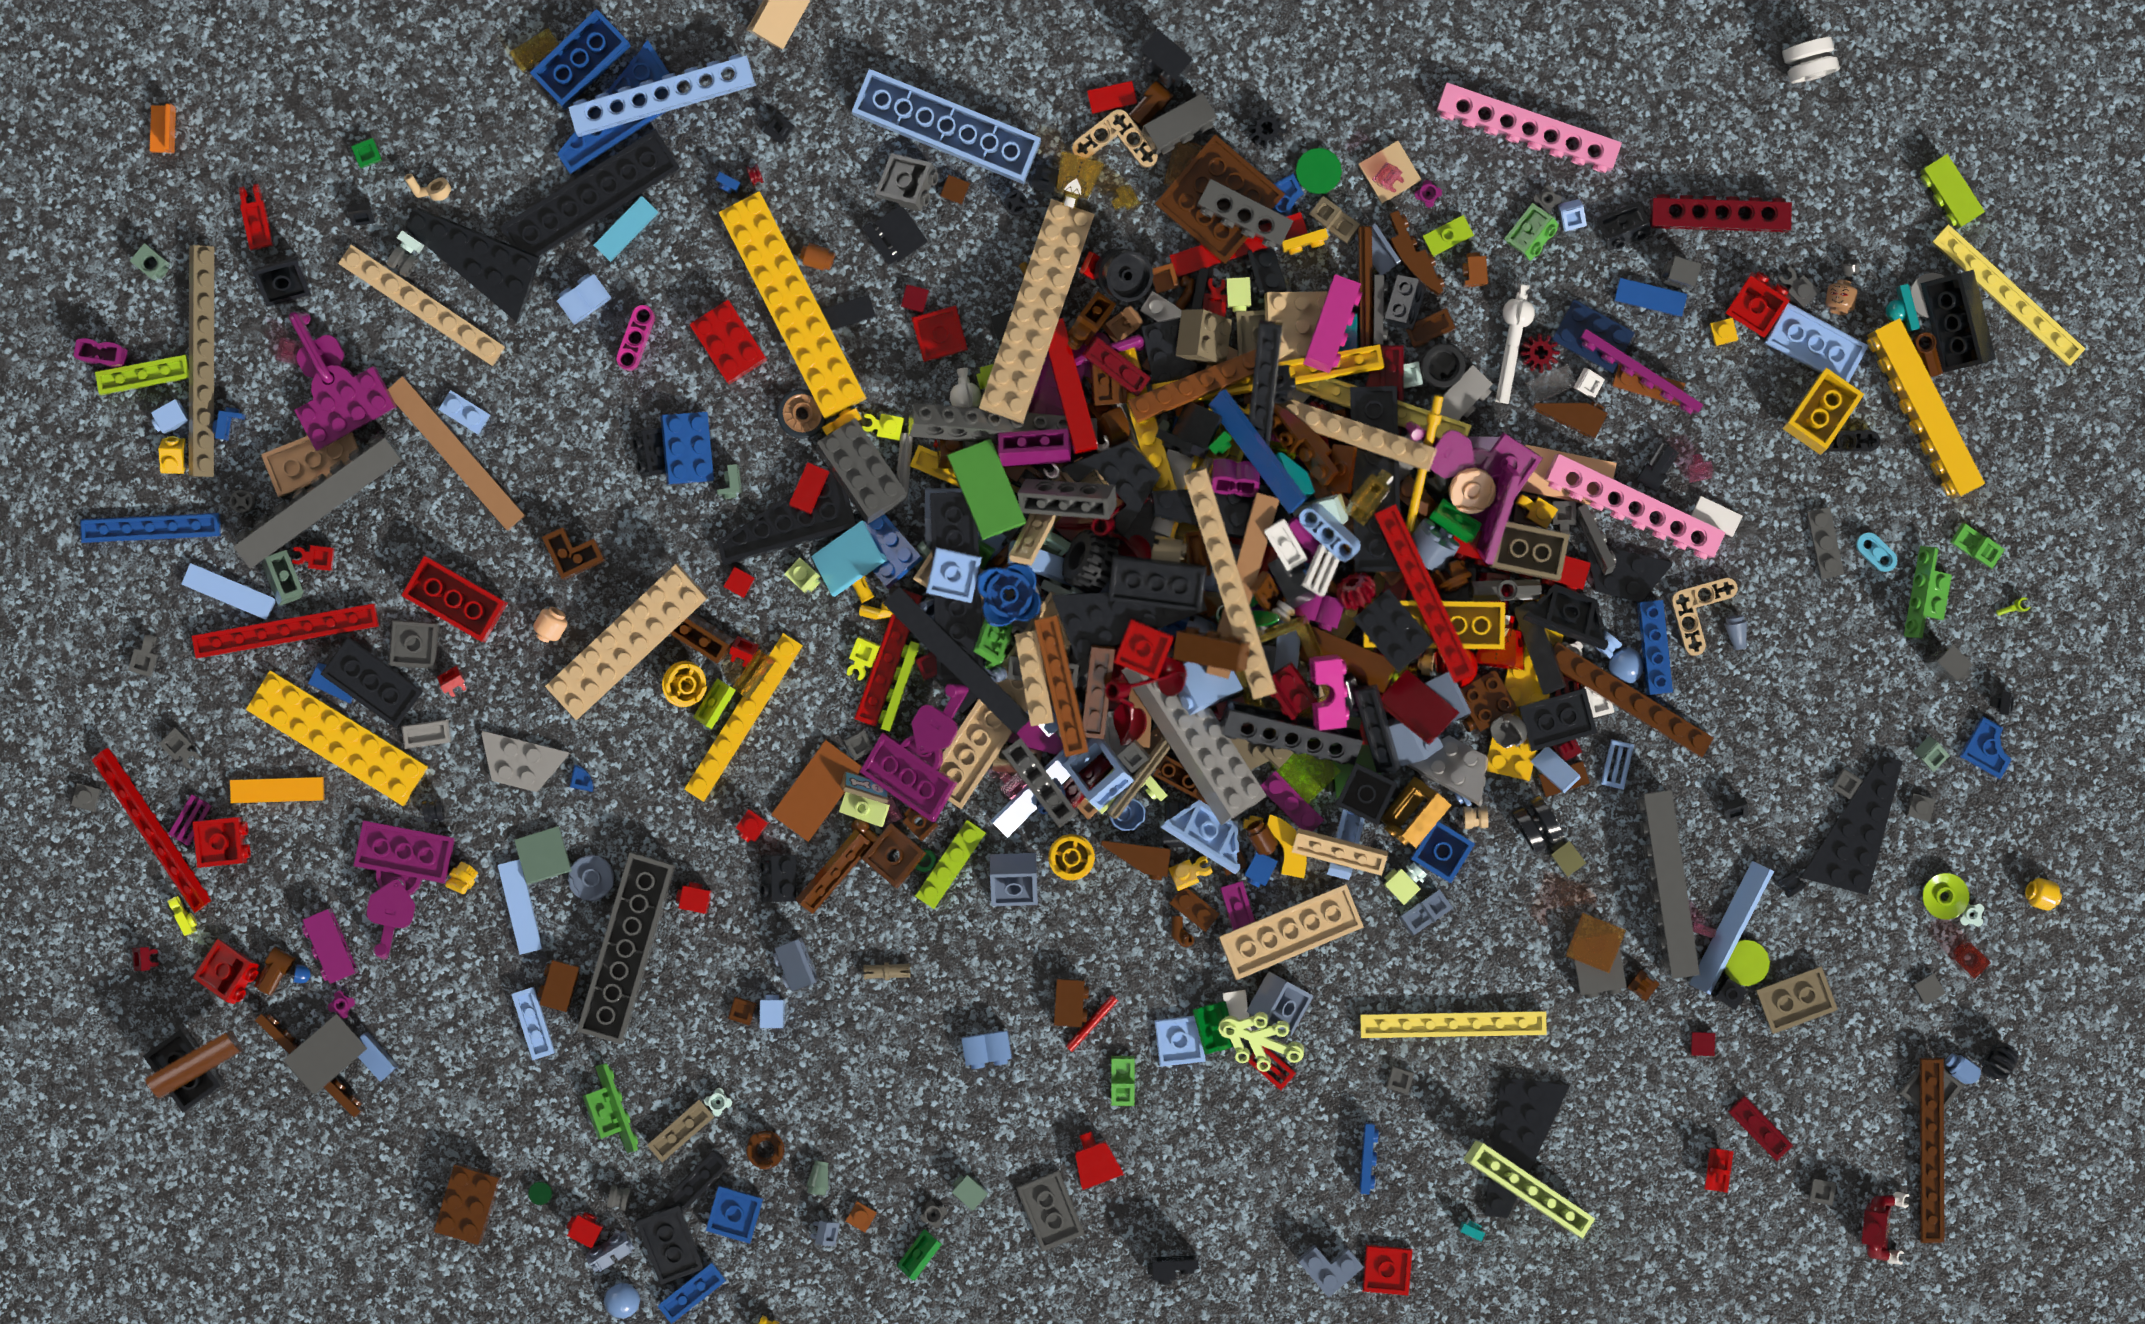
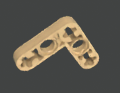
M1115 110L1079 137L1072 146L1074 156L1077 159L1086 160L1118 136L1142 167L1150 168L1156 164L1158 154L1155 155L1141 130L1123 110ZM1114 116H1124V125L1128 127L1131 124L1133 128L1126 130L1121 135L1120 132L1123 131V128L1120 124L1116 126L1113 124L1115 122ZM1102 128L1107 131L1108 136L1104 141L1095 139L1094 133L1097 129ZM1137 133L1140 137L1139 143L1130 145L1126 139L1127 135ZM1088 136L1097 145L1095 148H1093L1092 144L1088 146L1087 154L1083 152L1077 153L1079 149L1078 144L1081 143L1084 146L1089 142L1086 138ZM1143 143L1147 145L1143 147L1147 154L1153 153L1151 157L1152 162L1150 163L1147 160L1144 162L1141 160L1143 154L1140 150L1138 153L1134 152Z
M1724 578L1678 591L1672 596L1671 605L1685 652L1689 655H1700L1706 647L1696 608L1734 597L1738 587L1733 579ZM1724 582L1727 585H1732L1729 595L1726 592L1717 593L1719 598L1715 599L1713 584L1716 585L1715 589L1723 587ZM1706 588L1710 591L1711 596L1708 601H1701L1699 599L1698 592L1700 589ZM1680 594H1682L1683 598H1688L1685 608L1686 610L1691 608L1692 613H1684L1679 616L1678 611H1683L1682 605H1677L1676 603ZM1687 616L1692 617L1695 621V625L1691 630H1687L1682 626V620ZM1696 630L1698 635H1693L1694 639L1701 644V646L1697 647V652L1694 649H1689V644L1692 643L1691 636L1685 637V634L1693 633Z

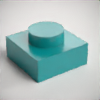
M1471 1220L1468 1223L1462 1221L1459 1227L1460 1232L1481 1242L1485 1235V1232L1481 1230L1482 1225Z

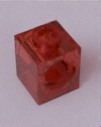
M1968 942L1959 944L1952 952L1954 956L1951 960L1972 979H1976L1991 963L1973 944ZM1967 953H1972L1974 962L1967 966L1964 962V957Z

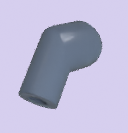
M986 661L983 663V669L991 675L993 681L1000 682L1007 678V671L1004 667L995 665L988 670L985 668Z

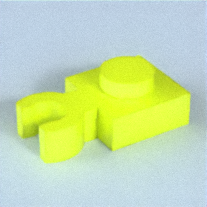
M881 413L880 420H877L871 414H864V418L872 420L870 427L862 426L864 431L871 432L875 429L878 430L877 437L900 441L904 418Z
M860 636L857 637L849 659L855 662L847 669V675H852L853 670L857 669L860 673L858 680H863L866 675L865 666L872 667L880 645Z
M179 896L168 900L167 902L174 912V917L184 936L196 932V919L192 913L188 914L187 910L185 911Z

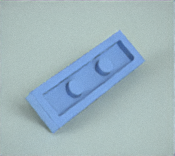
M535 987L511 994L532 1060L556 1053L541 1005H539L540 1002L537 998Z

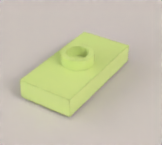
M845 792L839 812L883 827L890 805Z

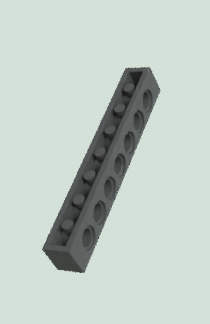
M913 403L909 414L910 437L980 443L991 439L993 444H998V433L1068 429L1065 416L1026 413L1024 422L1020 423L979 408ZM1090 418L1097 439V419Z

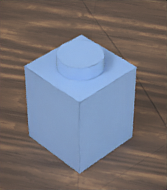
M176 399L151 412L154 417L151 420L152 424L158 432L162 431L164 434H169L189 422V416L184 407Z
M765 995V999L760 1000V1028H784L785 999H779V995Z

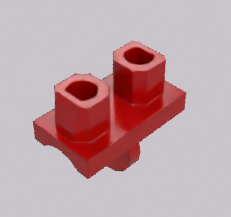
M1710 1147L1704 1184L1705 1190L1728 1193L1734 1151Z

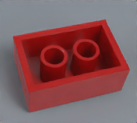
M726 300L689 324L729 385L768 360L729 300Z

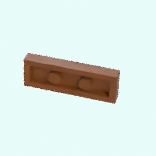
M1618 364L1612 387L1679 406V403L1674 400L1669 402L1659 395L1661 392L1656 388L1649 389L1640 383L1641 379L1636 375L1631 377L1620 370L1622 366ZM1662 377L1672 385L1684 391L1686 383Z

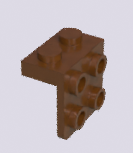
M1491 671L1460 689L1471 711L1470 714L1462 717V723L1465 729L1471 732L1472 735L1491 726L1492 722L1499 716L1506 713L1511 714L1517 709L1516 704L1496 671Z

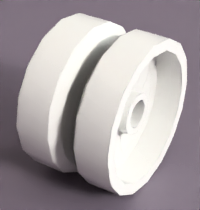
M1832 37L1815 39L1782 51L1786 64H1798L1787 72L1790 83L1815 80L1840 69L1837 57H1822L1830 54L1835 49Z

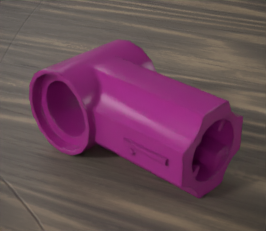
M1299 514L1289 520L1287 524L1308 558L1304 562L1310 564L1321 543L1301 525Z

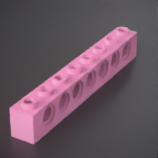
M1446 83L1436 110L1443 119L1453 121L1455 118L1461 120L1462 125L1475 128V126L1484 128V132L1493 136H1497V133L1505 135V139L1510 142L1519 143V141L1528 143L1527 147L1537 151L1543 148L1550 151L1549 154L1554 157L1562 158L1566 156L1572 158V163L1584 166L1585 163L1592 165L1593 170L1601 173H1606V171L1613 169L1622 142L1450 83ZM1463 101L1467 103L1469 109L1467 112H1460L1457 110L1456 104ZM1480 109H1486L1490 112L1488 120H1483L1479 117L1478 111ZM1504 116L1509 117L1512 120V126L1503 127L1500 123V118ZM1522 125H1532L1534 133L1526 135L1522 131ZM1547 131L1553 132L1556 140L1554 142H1547L1544 139V133ZM1574 139L1578 145L1577 149H1568L1566 140ZM1595 146L1598 148L1599 156L1591 157L1588 154V147Z
M1560 454L1554 456L1544 478L1545 481L1549 482L1548 487L1559 492L1561 489L1570 492L1569 497L1578 501H1582L1583 498L1591 502L1589 506L1599 511H1602L1603 508L1611 511L1610 516L1621 521L1626 518L1632 521L1631 526L1642 531L1647 528L1653 531L1652 535L1661 540L1668 538L1674 541L1672 545L1682 550H1685L1686 547L1694 550L1693 555L1704 560L1707 557H1715L1726 533ZM1569 472L1576 476V483L1574 485H1569L1566 481V476ZM1590 482L1595 483L1597 486V492L1594 495H1590L1587 491V485ZM1611 492L1616 493L1618 496V501L1615 505L1608 502V495ZM1631 502L1637 503L1639 507L1635 515L1631 514L1628 509ZM1653 511L1659 515V522L1657 524H1652L1649 519ZM1674 521L1680 525V531L1677 534L1672 533L1670 530V525ZM1694 531L1699 532L1701 536L1698 544L1693 543L1691 540V534Z

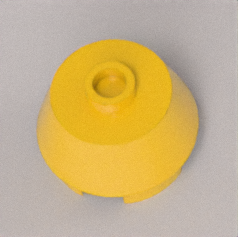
M680 661L673 664L663 675V693L670 703L679 707H688L699 702L707 689L704 672L698 665L690 661Z
M1067 834L1059 837L1052 844L1048 860L1051 869L1057 876L1065 880H1078L1091 871L1095 861V854L1092 845L1087 839L1080 835Z

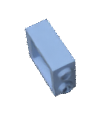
M1093 738L1087 742L1089 752L1070 756L1063 766L1086 799L1098 810H1101L1135 780L1108 743L1103 739ZM1103 752L1115 770L1090 790L1078 773Z

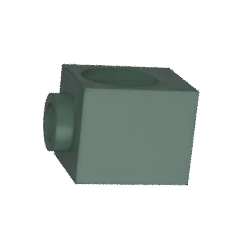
M145 243L130 260V262L154 281L158 278H163L169 270L167 267L170 263ZM150 258H155L157 261L153 269L147 268V261Z
M969 1173L965 1177L960 1175L952 1184L955 1187L952 1193L972 1211L988 1195V1191Z

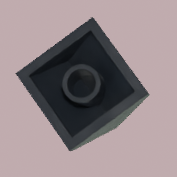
M297 257L252 269L266 307L311 295L303 261Z

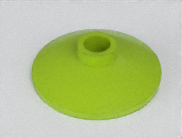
M1949 873L1938 874L1926 883L1922 895L1923 903L1927 911L1934 917L1944 920L1953 919L1961 915L1967 908L1969 890L1965 882L1958 876ZM1942 892H1947L1948 899L1945 901L1940 897Z

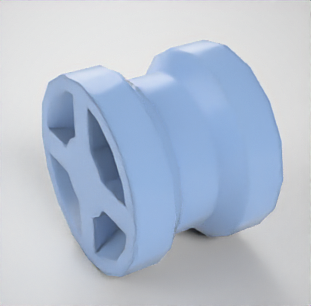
M1604 630L1603 635L1604 639L1608 640V647L1605 650L1595 648L1611 659L1613 652L1619 649L1622 644Z

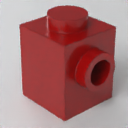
M748 809L736 826V829L739 830L737 835L747 842L750 840L757 841L769 824V821L752 809Z
M689 882V886L683 885V888L677 891L676 903H679L678 908L707 914L712 890L702 889L703 884Z
M588 1212L584 1214L579 1213L577 1217H571L566 1227L569 1230L567 1236L592 1249L604 1225L597 1222V1217Z

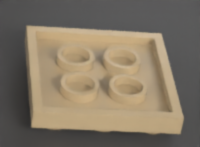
M1328 292L1264 293L1265 321L1283 322L1279 362L1305 358Z

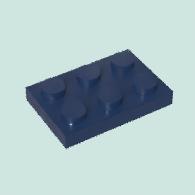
M1574 299L1551 341L1557 342L1558 345L1612 374L1617 363L1610 364L1601 358L1602 353L1597 350L1592 352L1581 345L1583 341L1579 339L1580 336L1587 329L1624 353L1635 332Z

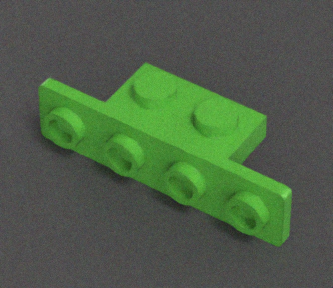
M1920 546L1905 623V637L1922 639L1926 617L1944 620L1952 575L1935 571L1938 548Z
M607 1063L597 1065L596 1070L603 1088L583 1096L597 1138L599 1140L619 1132L626 1153L637 1151L638 1139L635 1133L631 1131L629 1114L623 1109L621 1092L615 1087L613 1070L611 1067H608Z

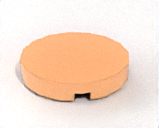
M1467 468L1459 472L1452 479L1449 486V496L1453 504L1461 512L1467 514L1480 513L1493 503L1496 496V486L1492 477L1485 470Z

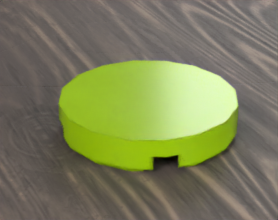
M1738 941L1724 968V972L1730 980L1738 985H1755L1763 980L1769 971L1770 961L1768 953L1763 946L1755 941Z

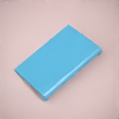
M863 520L811 556L827 588L834 597L887 561L886 556L880 553Z

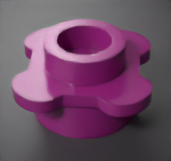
M1425 180L1422 183L1421 189L1415 192V198L1423 201L1426 207L1431 208L1434 206V201L1437 197H1441L1442 190L1433 185L1430 180ZM1426 192H1430L1431 195L1427 196Z
M337 991L334 994L335 998L332 1003L328 1004V1010L336 1012L340 1018H347L351 1007L355 1005V1000L344 995L342 991Z

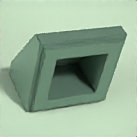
M1927 737L1914 751V754L1933 772L1950 756L1931 737Z

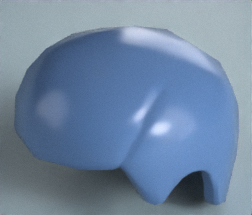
M1621 647L1613 652V657L1609 660L1608 666L1611 675L1626 684H1631L1640 678L1644 664L1638 651L1632 647Z
M1133 797L1117 819H1113L1110 816L1109 819L1114 827L1122 831L1135 830L1145 821L1146 810L1143 804Z
M618 1283L607 1290L603 1303L606 1311L612 1317L624 1319L632 1316L638 1310L640 1296L632 1285Z

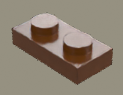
M1188 888L1180 890L1169 903L1205 932L1220 915Z

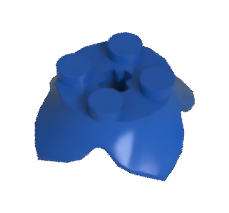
M1013 563L1003 569L997 567L989 568L978 575L977 588L984 598L983 615L989 625L1005 626L1014 620L1029 621L1039 615L1041 600L1035 587L1036 576L1029 565ZM1013 588L1016 597L1015 599L1007 600L1005 590Z

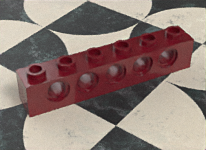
M1657 194L1656 198L1650 200V228L1784 233L1791 231L1792 202H1786V198H1772V202L1763 201L1762 197H1749V201H1740V197L1728 196L1726 200H1717V196H1703V199H1693V195H1680L1679 199L1670 198L1669 194ZM1670 206H1676L1679 208V217H1673L1670 215ZM1697 206L1703 210L1702 218H1696L1692 214L1693 207ZM1717 207L1725 209L1726 217L1724 219L1716 216L1715 209ZM1740 208L1748 210V219L1739 217L1738 210ZM1762 209H1769L1772 212L1771 220H1765L1762 217Z

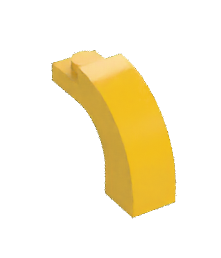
M1250 815L1249 820L1244 819L1242 828L1246 829L1254 821H1263V818ZM1268 815L1267 825L1283 849V862L1280 873L1304 878L1307 856L1292 852L1297 831L1283 819Z

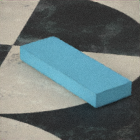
M641 196L594 246L611 262L659 212Z

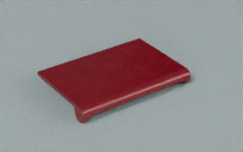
M1407 669L1383 695H1380L1384 709L1428 745L1460 713Z

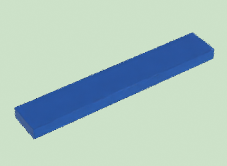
M1227 390L1220 391L1209 404L1213 412L1222 416L1221 423L1288 513L1294 512L1304 502L1306 496Z
M220 513L80 520L81 543L221 536Z

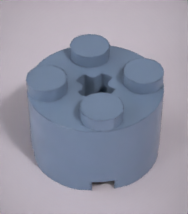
M1424 518L1411 537L1425 567L1432 571H1441V569L1443 571L1458 551L1460 544L1452 538V533L1442 527L1439 528L1431 520Z

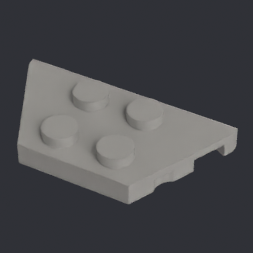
M482 731L490 775L494 782L538 792L570 753Z
M1449 735L1440 740L1443 748L1426 760L1407 765L1479 806L1482 805L1488 758L1486 755Z

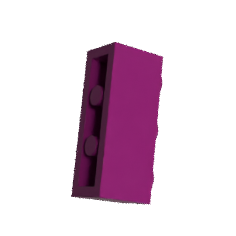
M1068 429L998 433V453L1002 466L1071 463V440Z
M332 908L303 919L304 925H302V930L306 938L310 937L312 941L311 951L316 960L319 959L322 968H320V972L325 981L328 980L329 984L359 972Z

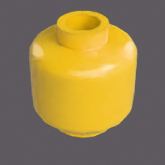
M2036 878L2028 883L2025 897L2031 906L2049 911L2061 902L2062 893L2056 882L2044 878Z

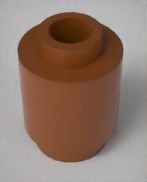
M813 243L803 246L800 254L803 265L822 271L825 269L831 270L835 258V253L831 252L829 248Z

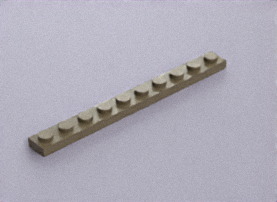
M191 245L189 246V477H214V434L212 432L214 423V247Z

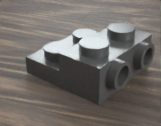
M891 153L875 195L877 198L896 202L900 207L921 212L923 206L929 204L931 185L935 186L937 184V169L930 162Z

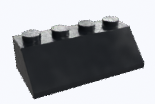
M1974 269L1920 283L1933 335L1936 339V347L1943 373L1995 360L1996 356Z

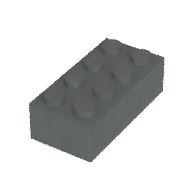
M856 418L817 442V452L867 525L906 500L907 492Z

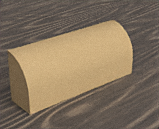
M763 0L747 31L775 47L784 49L810 0Z

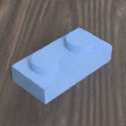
M451 390L438 409L478 435L491 416Z

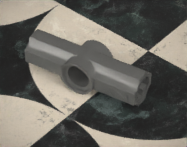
M1539 579L1470 581L1469 585L1471 602L1539 600L1542 593ZM1504 584L1509 588V593L1506 597L1501 593V587Z

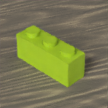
M1948 154L1920 171L1922 174L1920 176L1921 181L1927 188H1931L1935 194L1933 195L1934 201L1939 207L1944 208L1947 213L1945 215L1946 219L1952 227L1955 226L1959 229L1985 212Z

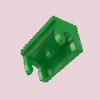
M1226 1001L1208 1004L1193 1010L1205 1055L1234 1047L1230 1038L1223 1037L1219 1032V1023L1229 1016Z

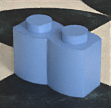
M1008 1030L961 1038L966 1066L971 1065V1069L984 1068L985 1063L994 1062V1066L1008 1064L1007 1059H1012Z

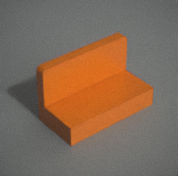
M166 103V106L151 105L150 152L175 153L176 107L172 104Z

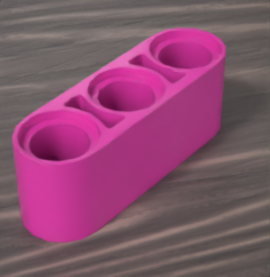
M640 305L634 309L616 360L618 365L626 371H632L638 367L655 321L654 312L646 305ZM644 310L648 311L650 314L648 321L640 322L638 314ZM635 332H639L642 335V339L638 344L630 342V336ZM626 354H632L634 357L633 363L629 366H625L622 363V358Z

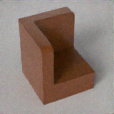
M1173 263L1152 269L1153 285L1157 294L1179 288Z

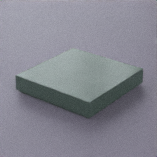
M559 826L514 840L526 884L529 885L572 871Z

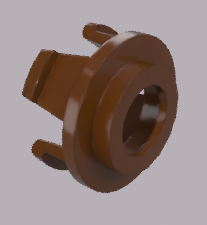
M1456 560L1448 564L1451 577L1447 571L1440 572L1435 570L1431 574V577L1435 580L1437 592L1444 591L1447 594L1469 583L1468 579L1472 577V574L1468 572L1463 560Z
M767 1130L755 1133L749 1139L746 1147L747 1158L759 1169L775 1167L781 1162L785 1152V1146L780 1136ZM762 1141H769L774 1145L772 1156L764 1158L759 1155L757 1148Z

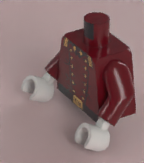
M1895 1192L1893 1195L1876 1196L1871 1200V1203L1867 1204L1864 1212L1862 1245L1866 1247V1253L1870 1258L1887 1261L1890 1264H1903L1898 1259L1899 1254H1904L1902 1250L1887 1249L1891 1207L1896 1205L1907 1208L1909 1204L1904 1203V1199L1909 1197L1908 1194Z

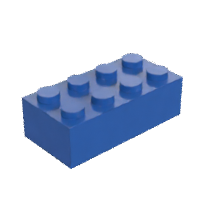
M596 9L544 58L530 74L565 110L618 60L631 45Z

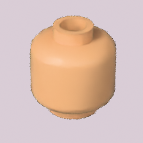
M555 607L542 609L533 625L537 638L544 642L559 640L568 623L565 613Z

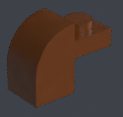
M1092 402L1087 404L1090 418L1097 419V442L1102 445L1106 442L1104 435L1108 437L1109 447L1128 440L1130 434L1129 423L1120 406L1114 409L1111 404L1092 405Z

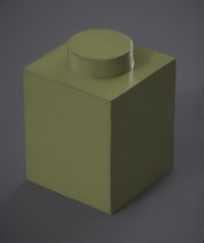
M1561 840L1551 847L1553 851L1549 855L1566 877L1586 864L1568 840L1565 842Z

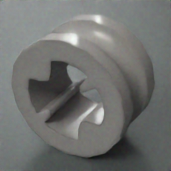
M1278 601L1276 603L1277 608H1273L1272 613L1279 615L1281 621L1289 623L1291 620L1290 616H1293L1295 611L1286 603Z

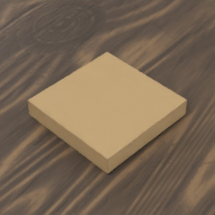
M1399 141L1358 164L1381 204L1422 180Z

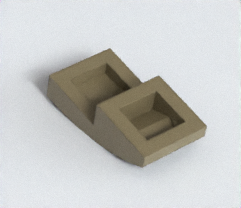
M1324 196L1309 214L1347 245L1361 226V224L1345 214L1341 208Z

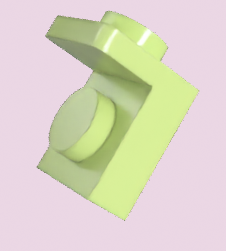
M800 557L784 574L804 593L808 590L812 592L820 584L818 580L820 575Z
M1151 775L1142 785V787L1145 784L1148 786L1145 791L1154 801L1158 798L1161 802L1168 796Z

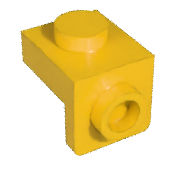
M169 436L162 439L158 448L161 473L184 474V447L186 444L184 438Z

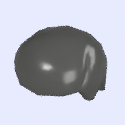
M1503 714L1495 719L1490 726L1492 737L1506 749L1514 745L1518 747L1527 738L1525 723L1519 716L1514 714Z

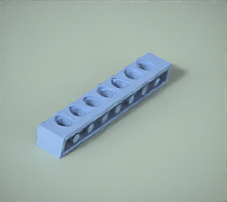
M742 54L730 56L729 61L726 62L712 61L707 63V67L702 69L691 67L684 70V74L676 76L675 73L662 76V80L657 82L647 80L641 82L639 87L631 89V86H626L618 89V93L612 95L602 93L596 95L595 100L587 102L586 99L575 101L573 106L568 107L575 132L578 137L756 86L747 55L742 57ZM731 69L735 72L731 80L722 78L725 70ZM704 76L712 77L711 85L707 87L701 86V78ZM683 82L690 84V89L686 93L678 91V86ZM659 89H666L668 91L665 99L659 100L656 98V92ZM638 95H643L646 98L645 103L641 106L634 105V98ZM622 102L623 109L617 113L611 110L613 103ZM593 108L601 110V115L597 119L589 117V113Z

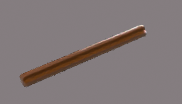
M1360 226L1358 228L1359 283H1361L1359 291L1362 292L1359 302V348L1373 346L1371 226Z

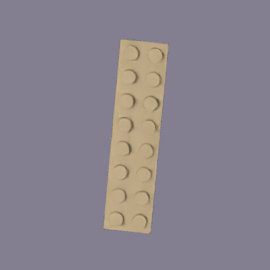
M678 563L675 564L545 687L572 717L578 720L709 597Z

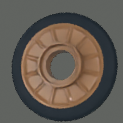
M792 390L785 394L778 404V422L781 428L792 437L800 439L813 437L822 430L826 423L810 390ZM804 408L808 412V418L805 420L799 419L796 416V410Z

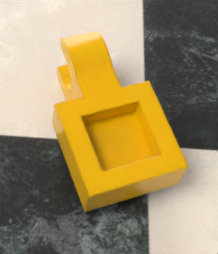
M1522 494L1519 495L1515 502L1520 507L1529 511L1526 515L1527 519L1544 529H1547L1558 511L1556 507L1539 497L1533 502Z

